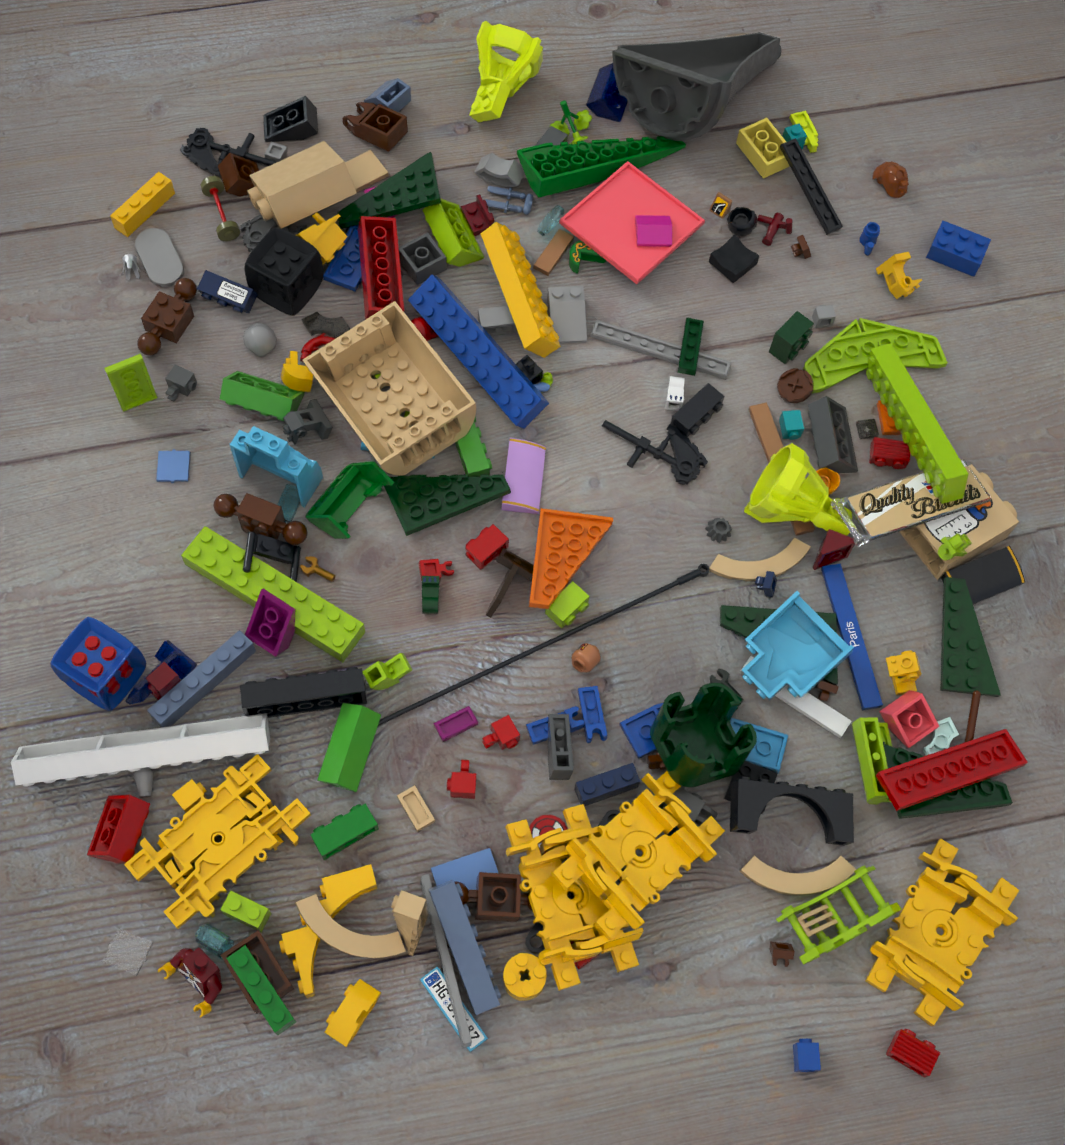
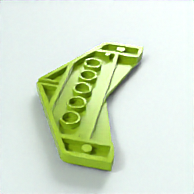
M859 318V321L855 319L805 362L803 370L812 376L814 383L812 394L822 392L867 369L870 349L890 343L905 367L942 368L946 367L948 362L935 336Z

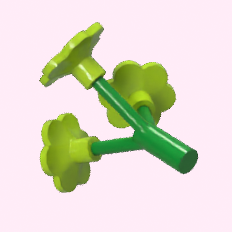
M565 100L561 101L560 105L564 113L561 121H555L550 124V126L569 135L570 130L565 123L567 118L574 137L570 144H576L577 141L587 139L588 136H580L575 126L579 131L589 127V122L592 120L589 111L583 110L574 114L570 112L567 102Z

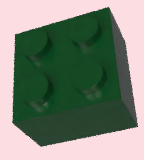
M796 311L775 333L769 353L784 364L789 360L793 361L798 355V351L800 349L804 350L809 344L808 339L813 333L814 323Z

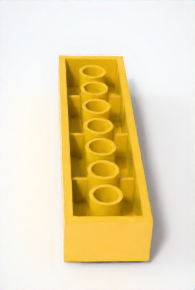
M495 222L481 233V237L524 349L545 358L561 347L558 341L559 336L552 326L553 321L547 313L548 308L541 298L542 293L537 287V280L530 270L531 265L525 257V250L519 242V235L517 232L508 229L505 225Z

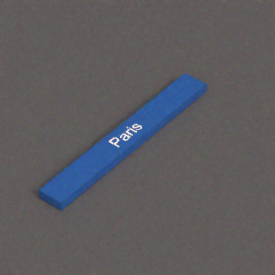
M841 563L822 566L821 571L833 612L836 613V622L840 636L849 646L852 645L854 647L853 652L847 659L862 711L880 708L883 706Z

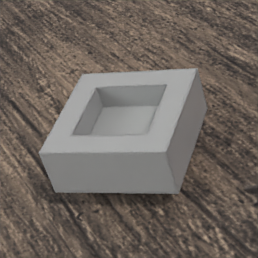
M271 141L264 154L265 158L277 162L283 160L288 151L287 146Z

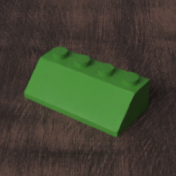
M236 371L223 378L220 400L226 401L225 403L229 405L237 404L243 406L245 410L260 411V414L265 416L273 415L278 420L284 421L283 417L287 413L298 410L305 392L296 391L285 385Z

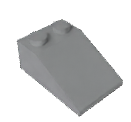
M548 287V313L553 321L554 331L559 336V343L587 342L584 287Z

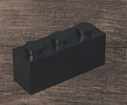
M707 383L672 416L670 425L677 428L682 435L684 434L687 437L691 434L694 435L702 423L706 424L714 412L718 413L722 409L725 396L711 384Z

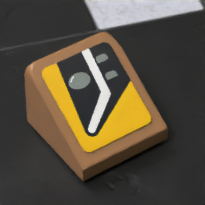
M718 192L710 207V211L723 219L730 212L732 200Z

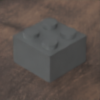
M428 232L399 247L400 263L417 285L426 281L431 274L437 275L447 270L446 256Z

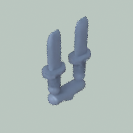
M488 186L487 190L489 192L505 195L509 200L511 197L525 199L523 208L509 204V201L504 203L485 199L489 207L504 209V213H507V211L518 213L523 211L526 215L530 213L534 198L531 193L526 195L525 193L512 191L513 188L511 187L504 189Z

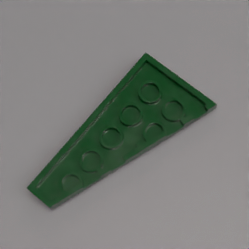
M945 577L943 585L940 691L973 694L975 690H978L981 695L999 697L1001 696L966 581L960 578Z

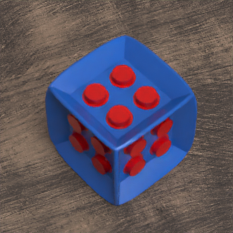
M92 617L85 618L76 626L58 648L50 663L52 670L60 680L90 702L107 711L113 710L121 703L137 683L147 664L142 652L131 641Z

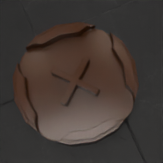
M793 368L780 376L777 388L779 395L784 401L800 403L810 397L813 392L814 383L812 376L807 371Z

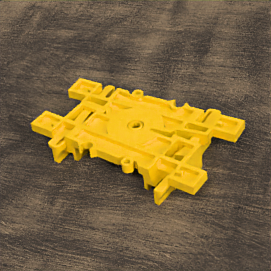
M941 838L937 841L930 855L926 852L919 855L918 858L936 870L934 871L926 867L916 881V885H910L906 889L907 895L912 898L906 901L899 916L892 920L897 923L898 930L887 929L888 937L885 943L882 944L876 941L872 944L870 952L878 958L865 980L883 993L886 992L894 975L915 987L924 997L914 1011V1014L931 1027L935 1025L946 1006L952 1011H957L963 1007L964 1003L949 993L947 989L949 988L956 994L960 986L964 984L962 980L972 977L971 970L966 967L972 966L981 950L989 947L984 943L983 937L994 938L993 931L1001 924L1009 926L1018 919L1016 915L1007 909L1016 897L1019 889L1004 878H1000L990 893L976 882L977 875L951 864L958 848ZM948 873L956 877L952 883L944 882ZM967 895L974 898L966 908L960 907L954 914L951 913L955 903L961 904L967 899ZM938 927L943 929V935L937 933Z

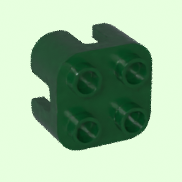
M720 683L705 684L700 687L693 702L683 707L685 699L681 692L670 694L664 700L651 725L650 736L671 778L681 786L697 787L735 775L757 742V735L752 724L741 726L737 734L730 724V719L739 705L735 693L729 687Z

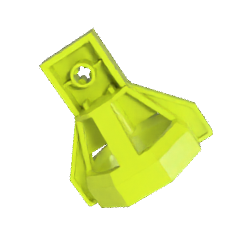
M487 21L482 22L476 38L480 60L478 69L481 76V85L477 90V95L469 114L477 122L500 118L507 98L513 97L529 78L539 73L543 62V47L540 45L541 39L539 37L532 38L525 31L502 24L492 26ZM492 46L512 50L518 53L519 57L516 61L507 59L496 53Z
M793 443L781 448L777 454L772 455L769 464L763 470L750 495V502L744 508L745 513L761 523L803 521L807 523L811 521L818 528H823L826 531L830 529L846 536L852 531V511L828 497L829 488L809 462L808 455L803 449Z

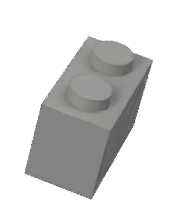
M508 305L478 309V322L490 336L516 333L517 328Z

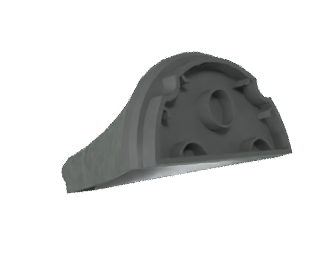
M758 32L696 41L620 45L617 47V50L612 51L613 68L620 95L626 97L629 103V112L643 127L666 139L688 141L709 132L717 124L725 108L736 94L759 73L779 59L781 56L780 38Z

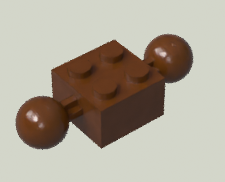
M189 278L177 280L174 285V297L160 291L157 293L141 317L144 329L148 331L142 334L137 341V346L141 353L147 356L157 354L161 348L160 337L177 344L194 318L191 304L184 302L196 296L197 286L193 280Z
M225 493L219 495L214 501L213 507L216 514L223 518H229L233 515L238 516L241 529L246 533L254 532L257 535L261 534L274 539H278L281 533L285 541L291 545H299L307 538V528L302 522L290 521L286 523L282 507L246 493L241 504L238 505V501L233 495Z
M479 872L476 890H468L463 883L454 881L455 884L459 883L462 889L463 896H460L462 904L467 902L476 903L475 920L517 922L520 918V905L528 906L533 912L528 898L530 891L528 893H521L520 874Z

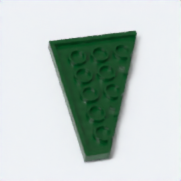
M432 153L425 154L338 211L337 213L341 216L338 219L340 228L344 229L359 225L361 216L390 217L440 204L441 198Z
M398 475V477H390L394 481L393 485L384 486L406 536L511 493L504 475H481V477H468V475H439V477Z
M883 742L888 768L924 757V755L908 752L901 747L894 748ZM989 778L898 810L897 814L899 819L1003 807L1009 806L1013 802L1007 785L999 781H992Z

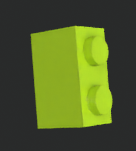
M572 581L559 594L550 608L545 609V614L562 629L565 625L569 626L579 612L583 613L588 608L590 596Z
M231 890L220 909L225 916L252 929L259 930L261 933L271 915L268 908Z

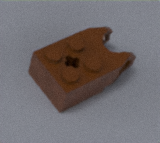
M358 102L356 106L357 112L360 115H346L342 118L343 125L354 136L388 152L408 132L407 116L381 104L375 105L373 103Z

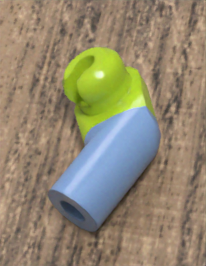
M549 372L544 373L540 383L533 384L539 392H546L550 389L553 383L552 374Z

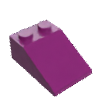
M264 588L261 589L245 636L275 657L289 648L294 636L296 609Z

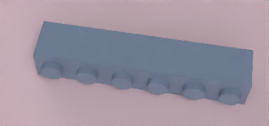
M240 630L147 710L152 719L160 727L172 726L256 652L253 643Z
M453 880L428 889L475 1015L499 1006L498 999L501 998V994L497 985L493 986L490 978L494 976L490 965L485 966L483 958L486 957L482 944L478 945L475 937H478V932L475 925H470L468 917L471 914L467 904H462L460 896H463V892L459 883L455 884Z

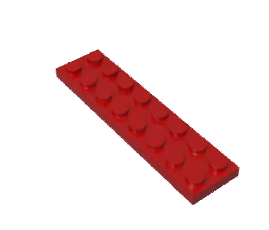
M1003 729L879 771L876 777L894 808L898 811L1023 767L1028 762L1007 729Z

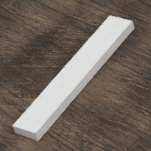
M750 656V658L748 659V661L746 662V664L744 665V667H745L750 661H752V660L754 659V657ZM788 685L775 695L839 738L842 737L851 723L850 719L809 693L802 698L799 696L795 698L787 690L789 688Z

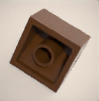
M229 153L218 165L226 192L239 197L248 195L247 190L254 187L249 175L259 171L257 163Z

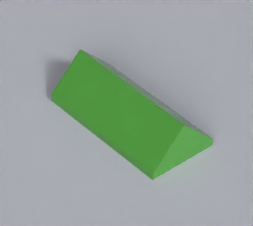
M342 704L317 781L357 792L381 714L362 705Z

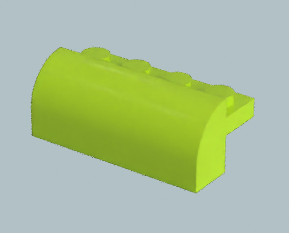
M878 717L858 718L852 723V729L867 803L878 805L881 802H891L876 777L879 771L888 769L883 742L886 745L892 746L888 724L879 723Z

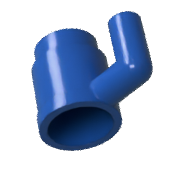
M869 222L864 227L860 236V243L865 246V255L871 254L880 234V226L875 222Z

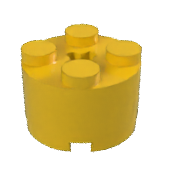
M519 953L507 962L503 972V984L506 992L512 998L519 1001L536 998L544 988L547 977L546 968L541 965L539 958L532 954ZM527 973L530 980L525 979L524 982L521 981L520 974L524 975Z

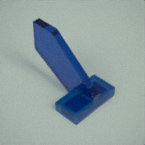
M169 640L163 642L154 656L161 662L158 666L165 662L178 674L181 680L192 672L197 665ZM147 676L135 685L125 701L129 705L143 702L152 693L147 688L149 685L146 680Z

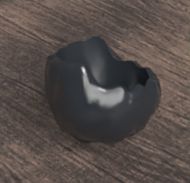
M736 207L727 217L728 228L736 236L744 237L750 235L757 226L755 211L745 207Z

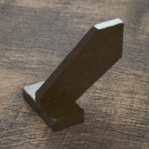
M502 548L496 562L507 567L508 571L486 613V616L490 618L503 600L516 573L528 580L533 576L534 565L505 548Z

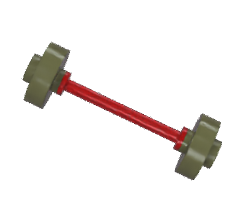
M218 176L207 177L201 182L200 186L204 195L214 196L223 223L219 224L216 228L218 238L221 241L234 240L240 235V229L236 222L227 221L218 197L224 190L223 181Z

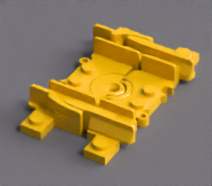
M258 754L239 769V772L233 766H229L224 770L223 775L226 780L217 788L211 787V791L214 793L213 797L205 799L202 795L201 801L183 815L182 821L178 817H173L170 820V825L173 829H166L158 836L159 841L157 844L161 847V850L156 852L146 838L140 841L143 849L124 864L138 882L153 869L157 868L173 887L180 898L163 912L177 929L199 911L204 917L211 916L213 918L215 916V907L211 903L216 899H220L218 896L220 893H227L224 883L231 880L236 885L237 878L254 865L255 858L259 862H265L268 856L264 850H271L273 848L276 851L277 847L284 842L279 837L282 832L295 847L298 845L299 837L293 830L309 818L311 813L298 799H295L282 811L275 805L273 806L271 800L256 784L272 771ZM218 835L222 836V841L219 843L215 842V837ZM174 857L175 862H176L178 868L180 869V872L177 870V868H176V866H175V864H174V861H173L172 859H171L166 865H165V863H166L170 858ZM194 861H195V868H196V869H194L193 866L191 865Z
M668 771L657 780L647 773L641 780L655 796L648 789H645L631 804L627 801L623 802L619 808L621 813L605 826L600 825L597 828L601 834L600 837H595L591 833L588 836V841L583 845L576 838H573L565 847L570 857L551 874L564 890L568 889L581 877L597 897L603 893L608 896L603 901V904L609 910L594 923L608 940L627 923L633 929H638L645 923L637 912H640L649 903H657L660 900V895L657 892H661L674 879H680L683 876L679 872V867L689 871L691 863L696 858L700 857L704 862H708L717 855L710 845L725 830L712 816L699 827L689 817L691 810L679 798L673 795L681 785L671 778ZM664 802L667 806L663 809L659 808V806ZM676 826L679 828L671 836L667 835ZM663 831L664 835L656 840L655 838ZM637 849L642 851V856L636 855ZM594 864L598 867L596 870H594ZM620 879V883L617 885L615 882Z
M584 804L563 810L568 830L562 831L561 828L533 838L527 819L505 826L512 846L506 849V855L527 853L526 856L520 857V864L518 866L521 877L525 878L520 884V889L523 892L530 890L528 898L535 917L533 924L539 922L543 925V931H539L537 936L542 938L545 950L541 951L538 957L541 965L552 964L551 969L559 991L581 983L574 964L575 962L595 957L599 953L611 952L617 973L637 967L639 963L632 941L638 940L644 932L643 928L624 933L622 928V930H619L608 940L594 924L609 910L603 904V901L608 896L603 893L597 897L581 877L568 889L564 890L551 875L565 858L568 859L570 857L565 847L573 838H576L583 845L588 841V836L591 833L595 837L601 836L597 830L599 826L591 827ZM595 864L593 865L594 870H596L598 867ZM568 892L574 894V899L568 898ZM571 941H584V942H574V943L572 944V946H571V943H570Z

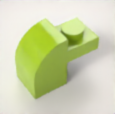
M400 652L386 663L377 661L365 669L363 675L371 689L383 690L399 683V679L411 672L412 668L404 653Z

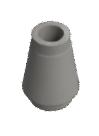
M145 767L135 771L133 776L139 798L152 796L154 777L152 769Z

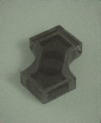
M315 312L302 319V323L311 336L325 333L333 338H337L350 330L342 316L326 318Z

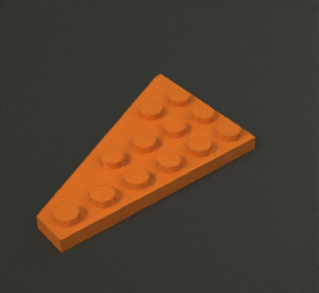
M540 509L529 607L550 608L612 526L613 517Z

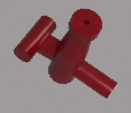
M775 213L773 218L759 214L757 221L770 224L766 236L762 239V243L770 246L779 228L785 229L786 234H791L793 220L787 218L786 222H782L784 216L781 213Z

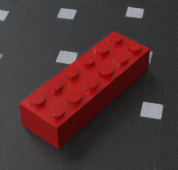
M361 216L358 225L365 320L394 301L404 312L396 218Z

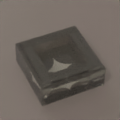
M875 419L858 420L856 422L860 439L878 437L879 433Z

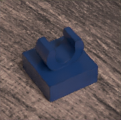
M767 571L765 577L757 576L755 582L757 589L764 590L766 597L774 596L777 584L775 573Z

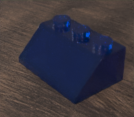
M613 63L599 69L586 106L598 117L620 122L628 100L625 96L620 95Z

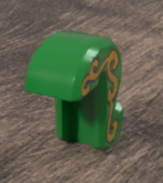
M577 241L570 249L569 267L574 273L578 274L580 260L598 263L607 262L582 241Z

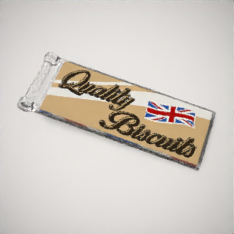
M961 459L969 473L962 499L941 504L938 497L934 496L932 486L926 482L924 472L845 498H835L830 504L833 509L837 510L854 538L855 545L861 547L869 541L990 502L991 496L967 462ZM843 505H848L866 535L859 533Z

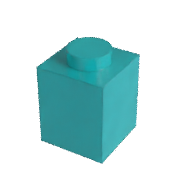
M799 123L786 127L782 137L786 142L796 138L801 149H803L807 135Z
M782 411L779 419L782 438L790 440L801 438L804 431L801 411Z

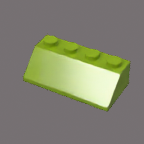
M441 199L440 204L428 206L422 210L425 220L430 225L431 232L438 242V247L446 256L448 264L461 267L484 258L458 204Z

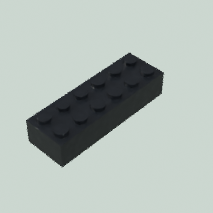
M350 667L345 671L329 670L323 674L308 673L306 676L301 677L291 675L287 676L286 679L279 680L269 678L265 682L248 681L240 685L241 704L245 716L267 713V718L341 708L343 703L367 704L362 668L358 669L357 667Z

